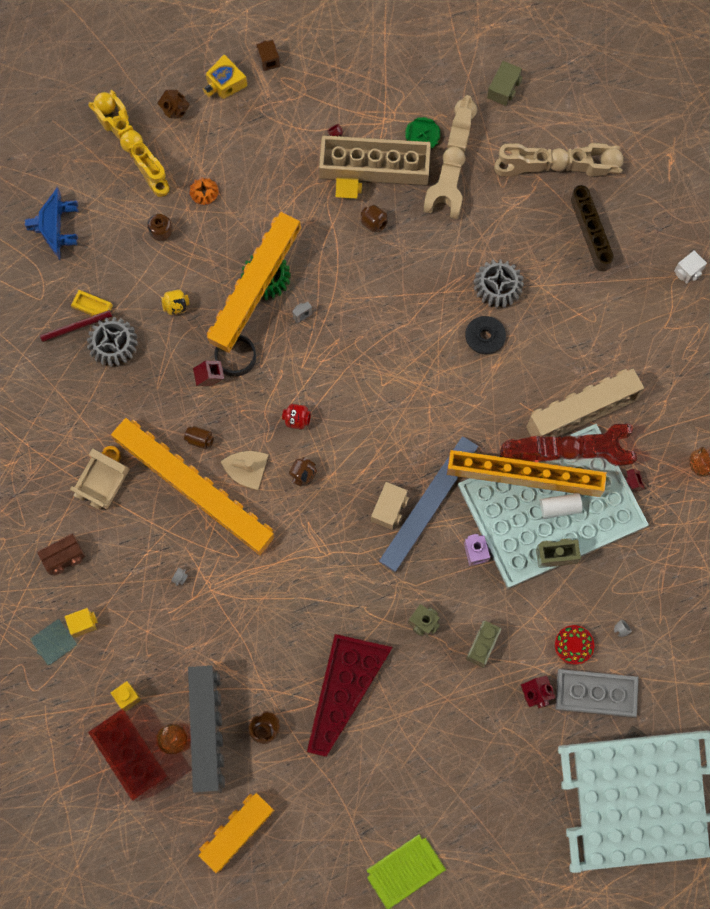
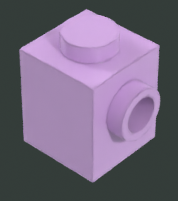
M479 534L468 536V539H465L464 547L469 566L489 562L490 555L485 536H479Z

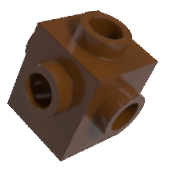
M165 90L157 103L168 118H182L190 105L186 101L185 96L178 90Z

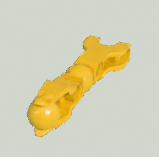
M112 90L110 93H99L95 96L94 102H89L90 109L96 114L104 129L112 131L120 140L122 149L134 159L136 166L154 194L158 197L167 195L170 187L165 178L164 168L146 145L143 144L142 136L129 125V117L124 104ZM115 107L118 108L119 116H114L113 119L104 116L111 114ZM161 182L165 187L163 190H158L156 184Z

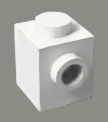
M694 250L677 264L674 271L680 280H684L687 284L691 280L696 281L702 275L701 272L707 263Z

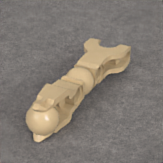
M466 95L455 105L454 112L456 115L453 120L447 150L443 154L440 178L438 183L431 186L426 193L424 212L432 213L436 204L444 202L450 207V218L458 219L463 197L457 189L461 167L465 162V150L469 138L471 119L477 113L476 104L469 95Z
M591 143L585 148L568 149V151L560 148L551 151V149L546 150L543 148H526L521 144H504L499 150L500 158L497 159L494 169L500 176H516L523 172H540L545 169L549 171L550 168L558 172L565 169L569 171L570 169L571 171L586 172L588 176H601L608 173H621L623 170L620 167L623 164L624 157L622 152L619 151V146H608L607 144ZM509 151L512 155L507 156L504 152ZM601 155V164L593 163L591 156ZM500 165H508V168L502 169Z

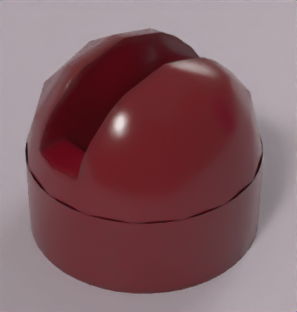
M335 124L327 130L329 136L338 137L339 135L342 137L343 135L340 124Z

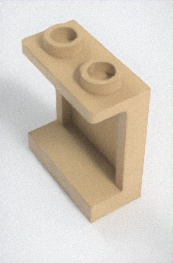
M92 449L89 454L91 456L89 463L76 486H72L70 490L75 492L73 496L84 501L87 498L90 500L91 506L99 510L101 507L108 509L130 469Z

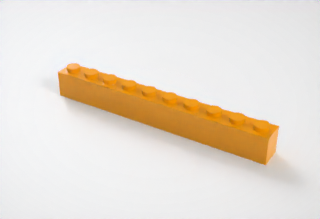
M125 418L111 433V437L116 443L259 556L275 538L274 533H272L274 530L266 523L262 525L257 521L258 517L255 514L245 512L242 504L237 500L231 501L228 498L229 495L223 489L217 490L209 478H202L198 475L199 471L192 465L188 467L184 464V459L181 456L170 453V448L162 442L160 444L154 440L155 437L149 431H142L140 429L141 426L132 419L130 421Z

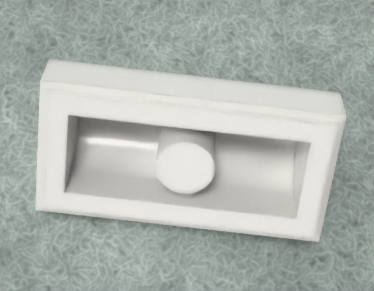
M579 493L539 500L543 519L582 513V500Z

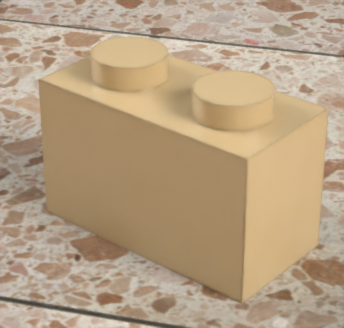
M386 482L371 515V522L391 530L394 525L398 526L402 517L399 514L401 508H406L409 497H406L407 490Z

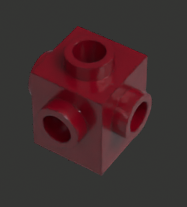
M547 675L521 684L524 698L529 708L537 706L538 709L549 705L548 701L555 699L553 687Z

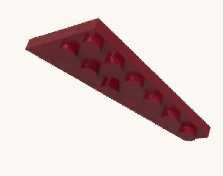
M334 634L307 753L322 757L328 756L393 647Z

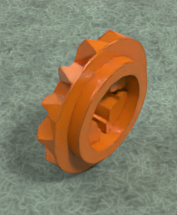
M201 177V179L195 180L190 185V196L198 204H210L218 196V186L210 178L205 179ZM203 186L207 189L205 196L201 191Z

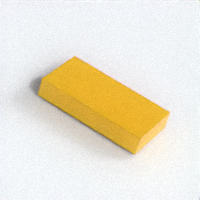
M78 290L71 307L94 316L111 310L113 304Z

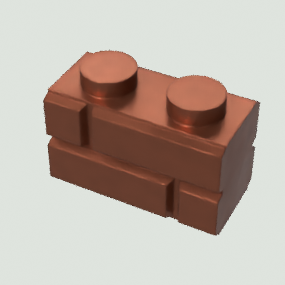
M73 533L37 552L49 575L54 574V576L65 571L64 568L69 565L76 566L80 564L82 558L85 557Z

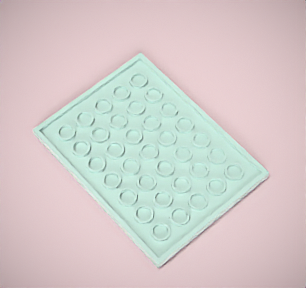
M597 424L515 458L517 460L606 472L605 491L601 497L580 494L582 513L543 519L540 499L574 493L471 478L458 483V487L481 535L485 536L487 547L507 589L558 567L538 568L536 547L542 541L559 542L561 539L566 538L578 539L580 555L583 556L649 526Z

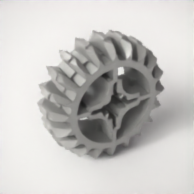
M493 259L491 265L486 262L484 267L481 266L479 268V272L475 274L474 285L476 286L474 291L478 292V298L483 297L482 303L488 301L489 307L493 303L497 309L499 304L505 308L506 303L512 305L513 300H518V295L522 294L524 283L522 282L523 276H520V269L515 270V264L509 266V261H506L504 264L501 259L498 263ZM497 273L495 276L486 278L490 274ZM498 278H499V283H501L499 289H498V285H497ZM509 289H512L510 292L506 294H501V292L508 291Z
M113 317L112 321H109L108 318L105 319V323L99 321L98 327L93 325L94 331H89L90 338H87L89 343L87 348L91 351L90 355L95 357L96 362L101 361V364L104 366L108 362L109 367H112L113 363H116L117 366H120V361L126 363L127 357L132 359L131 353H136L137 351L135 346H138V341L136 340L138 336L134 333V327H130L129 322L124 323V320L121 318L117 322V319ZM103 335H105L104 340H102V341L100 342L101 344H99L100 338H101ZM109 337L112 341L114 340L116 347L114 346V344H111ZM127 339V342L123 349H120L121 344H123L125 342L124 340Z

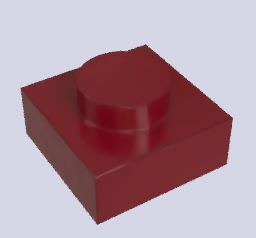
M631 469L626 471L628 475L626 481L630 488L635 491L645 489L639 470Z

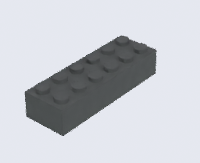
M213 665L188 667L193 793L196 795L222 793V788H225V777L221 774V767H224V756L220 753V747L223 746V735L219 732V726H222V714L218 711V706H221V694L217 691V686L220 685V673H218V670H215Z

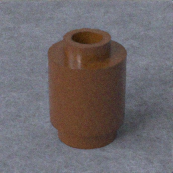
M189 426L185 432L184 441L206 450L212 446L214 436H212L211 431L196 426Z

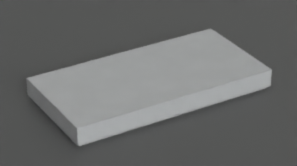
M564 669L557 670L555 710L631 718L637 717L638 677Z

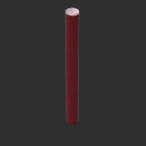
M107 310L40 335L42 342L113 317L112 312Z

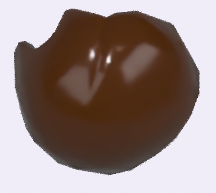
M263 711L262 714L252 718L248 727L249 735L256 743L268 744L274 741L280 731L279 719L274 713Z

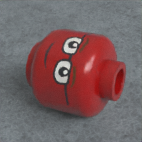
M292 403L287 409L283 410L282 420H285V425L288 428L303 430L306 426H309L311 411H308L305 405Z

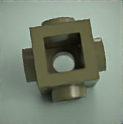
M420 604L410 617L408 624L414 627L413 631L418 635L428 637L430 633L434 635L440 624L438 622L440 617L437 616L438 613L431 607L427 609Z

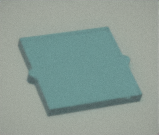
M57 619L30 639L38 650L37 654L42 656L48 666L77 646L69 630L65 628L60 619Z

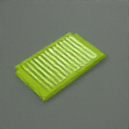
M418 834L368 868L367 872L370 875L367 879L386 909H390L446 869L427 839H421V836Z

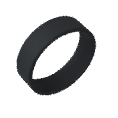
M240 335L237 340L246 342L252 348V361L247 367L238 371H231L222 367L223 373L228 376L238 377L245 375L255 365V347L251 340L243 335ZM215 347L214 351L215 361H218L217 355L220 350L218 347Z

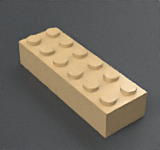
M322 136L319 166L320 179L350 177L359 178V181L428 185L431 142Z
M622 370L614 378L610 379V377H607L596 386H587L579 394L572 393L564 401H555L544 410L540 408L532 412L527 429L536 446L547 443L637 401L644 390V386L635 370Z

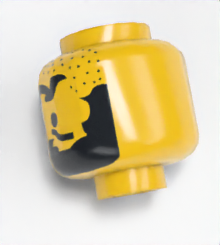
M182 290L168 291L164 293V297H161L163 311L167 312L168 315L185 313L186 306L190 305L188 295H184Z

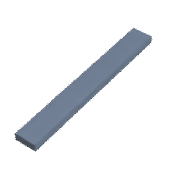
M462 436L453 450L475 453L478 445ZM449 457L379 560V563L393 572L397 571L458 479V476L447 475Z

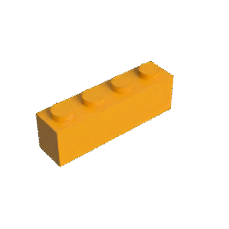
M250 793L242 802L244 806L239 811L237 809L234 810L228 817L230 821L225 827L221 825L214 832L216 837L211 842L207 840L200 847L201 853L198 856L215 873H219L274 813L275 810L257 793L254 795Z

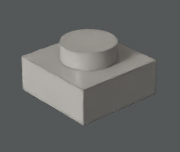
M308 301L304 304H298L292 311L293 319L296 323L312 315V306Z

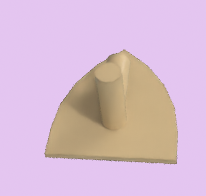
M255 451L239 452L225 458L221 463L227 474L234 481L247 488L259 490L269 454Z

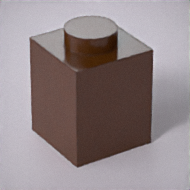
M273 40L262 41L256 44L257 55L263 72L280 67L279 55Z

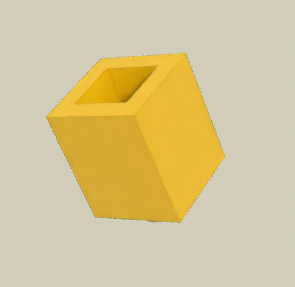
M336 178L335 197L358 198V194L362 193V183H359V178Z
M88 608L65 616L70 635L74 638L97 630L95 626L98 623L97 617Z
M128 681L110 693L124 712L141 701V698Z

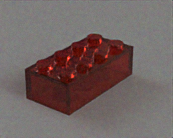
M123 708L88 732L133 802H137L170 779Z

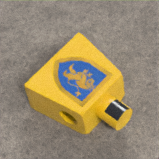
M224 54L207 71L206 79L208 85L203 88V91L208 97L217 93L222 99H225L247 87V79Z

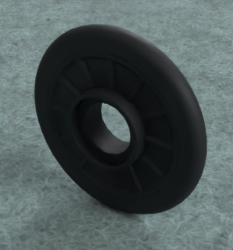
M480 316L468 324L465 338L469 347L475 352L492 354L500 350L504 345L506 331L499 320L490 316ZM483 331H488L491 337L483 339L480 334Z

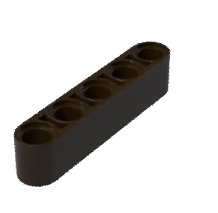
M578 185L574 188L571 204L593 263L597 270L604 272L611 267L614 254L588 187ZM595 242L600 243L602 246H597ZM604 258V259H606L608 262H603V261H601V259Z

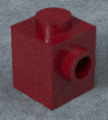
M205 360L193 368L196 386H213L224 379L221 361Z

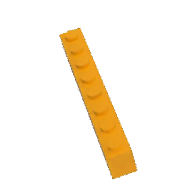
M280 212L278 217L275 216L273 218L271 229L264 234L261 246L255 249L253 253L254 258L251 263H247L245 266L244 275L241 279L237 280L235 290L227 297L224 309L218 312L216 323L209 328L207 339L210 344L230 353L302 229L299 220L283 212Z
M450 450L447 475L567 493L601 497L605 491L606 472Z

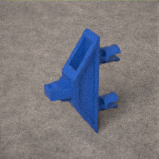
M57 187L39 211V216L25 219V227L27 230L41 233L44 240L60 260L61 246L78 245L76 241L78 240L77 234L61 235L62 212H78V201H61V193Z

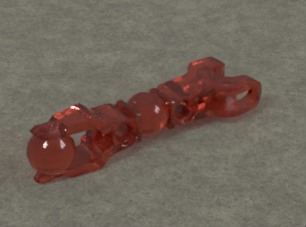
M614 424L605 434L584 435L578 438L570 435L562 439L561 437L540 436L519 440L512 438L503 442L500 448V457L531 462L560 460L561 457L567 460L577 457L578 459L604 458L614 466L632 465L637 461L635 451L624 450L619 444L620 439L628 438L632 434L633 427L631 424Z

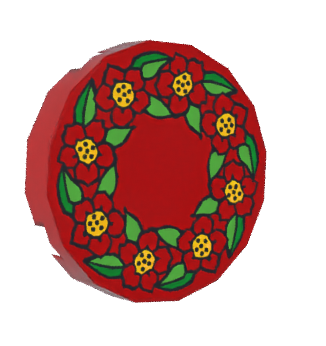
M577 625L567 626L560 630L554 642L555 653L564 663L569 665H581L589 660L595 647L590 632Z

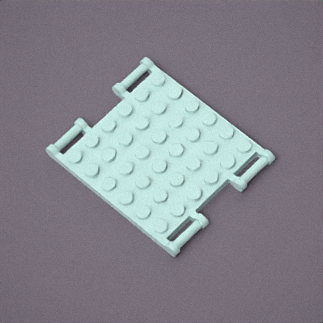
M710 730L558 746V753L561 754L562 789L578 788L581 827L566 829L571 854L570 872L577 873L585 870L710 857L707 822H710V813L706 814L702 774H710ZM699 739H704L707 766H701ZM574 752L577 777L575 780H571L569 753ZM582 835L585 862L579 861L577 836Z

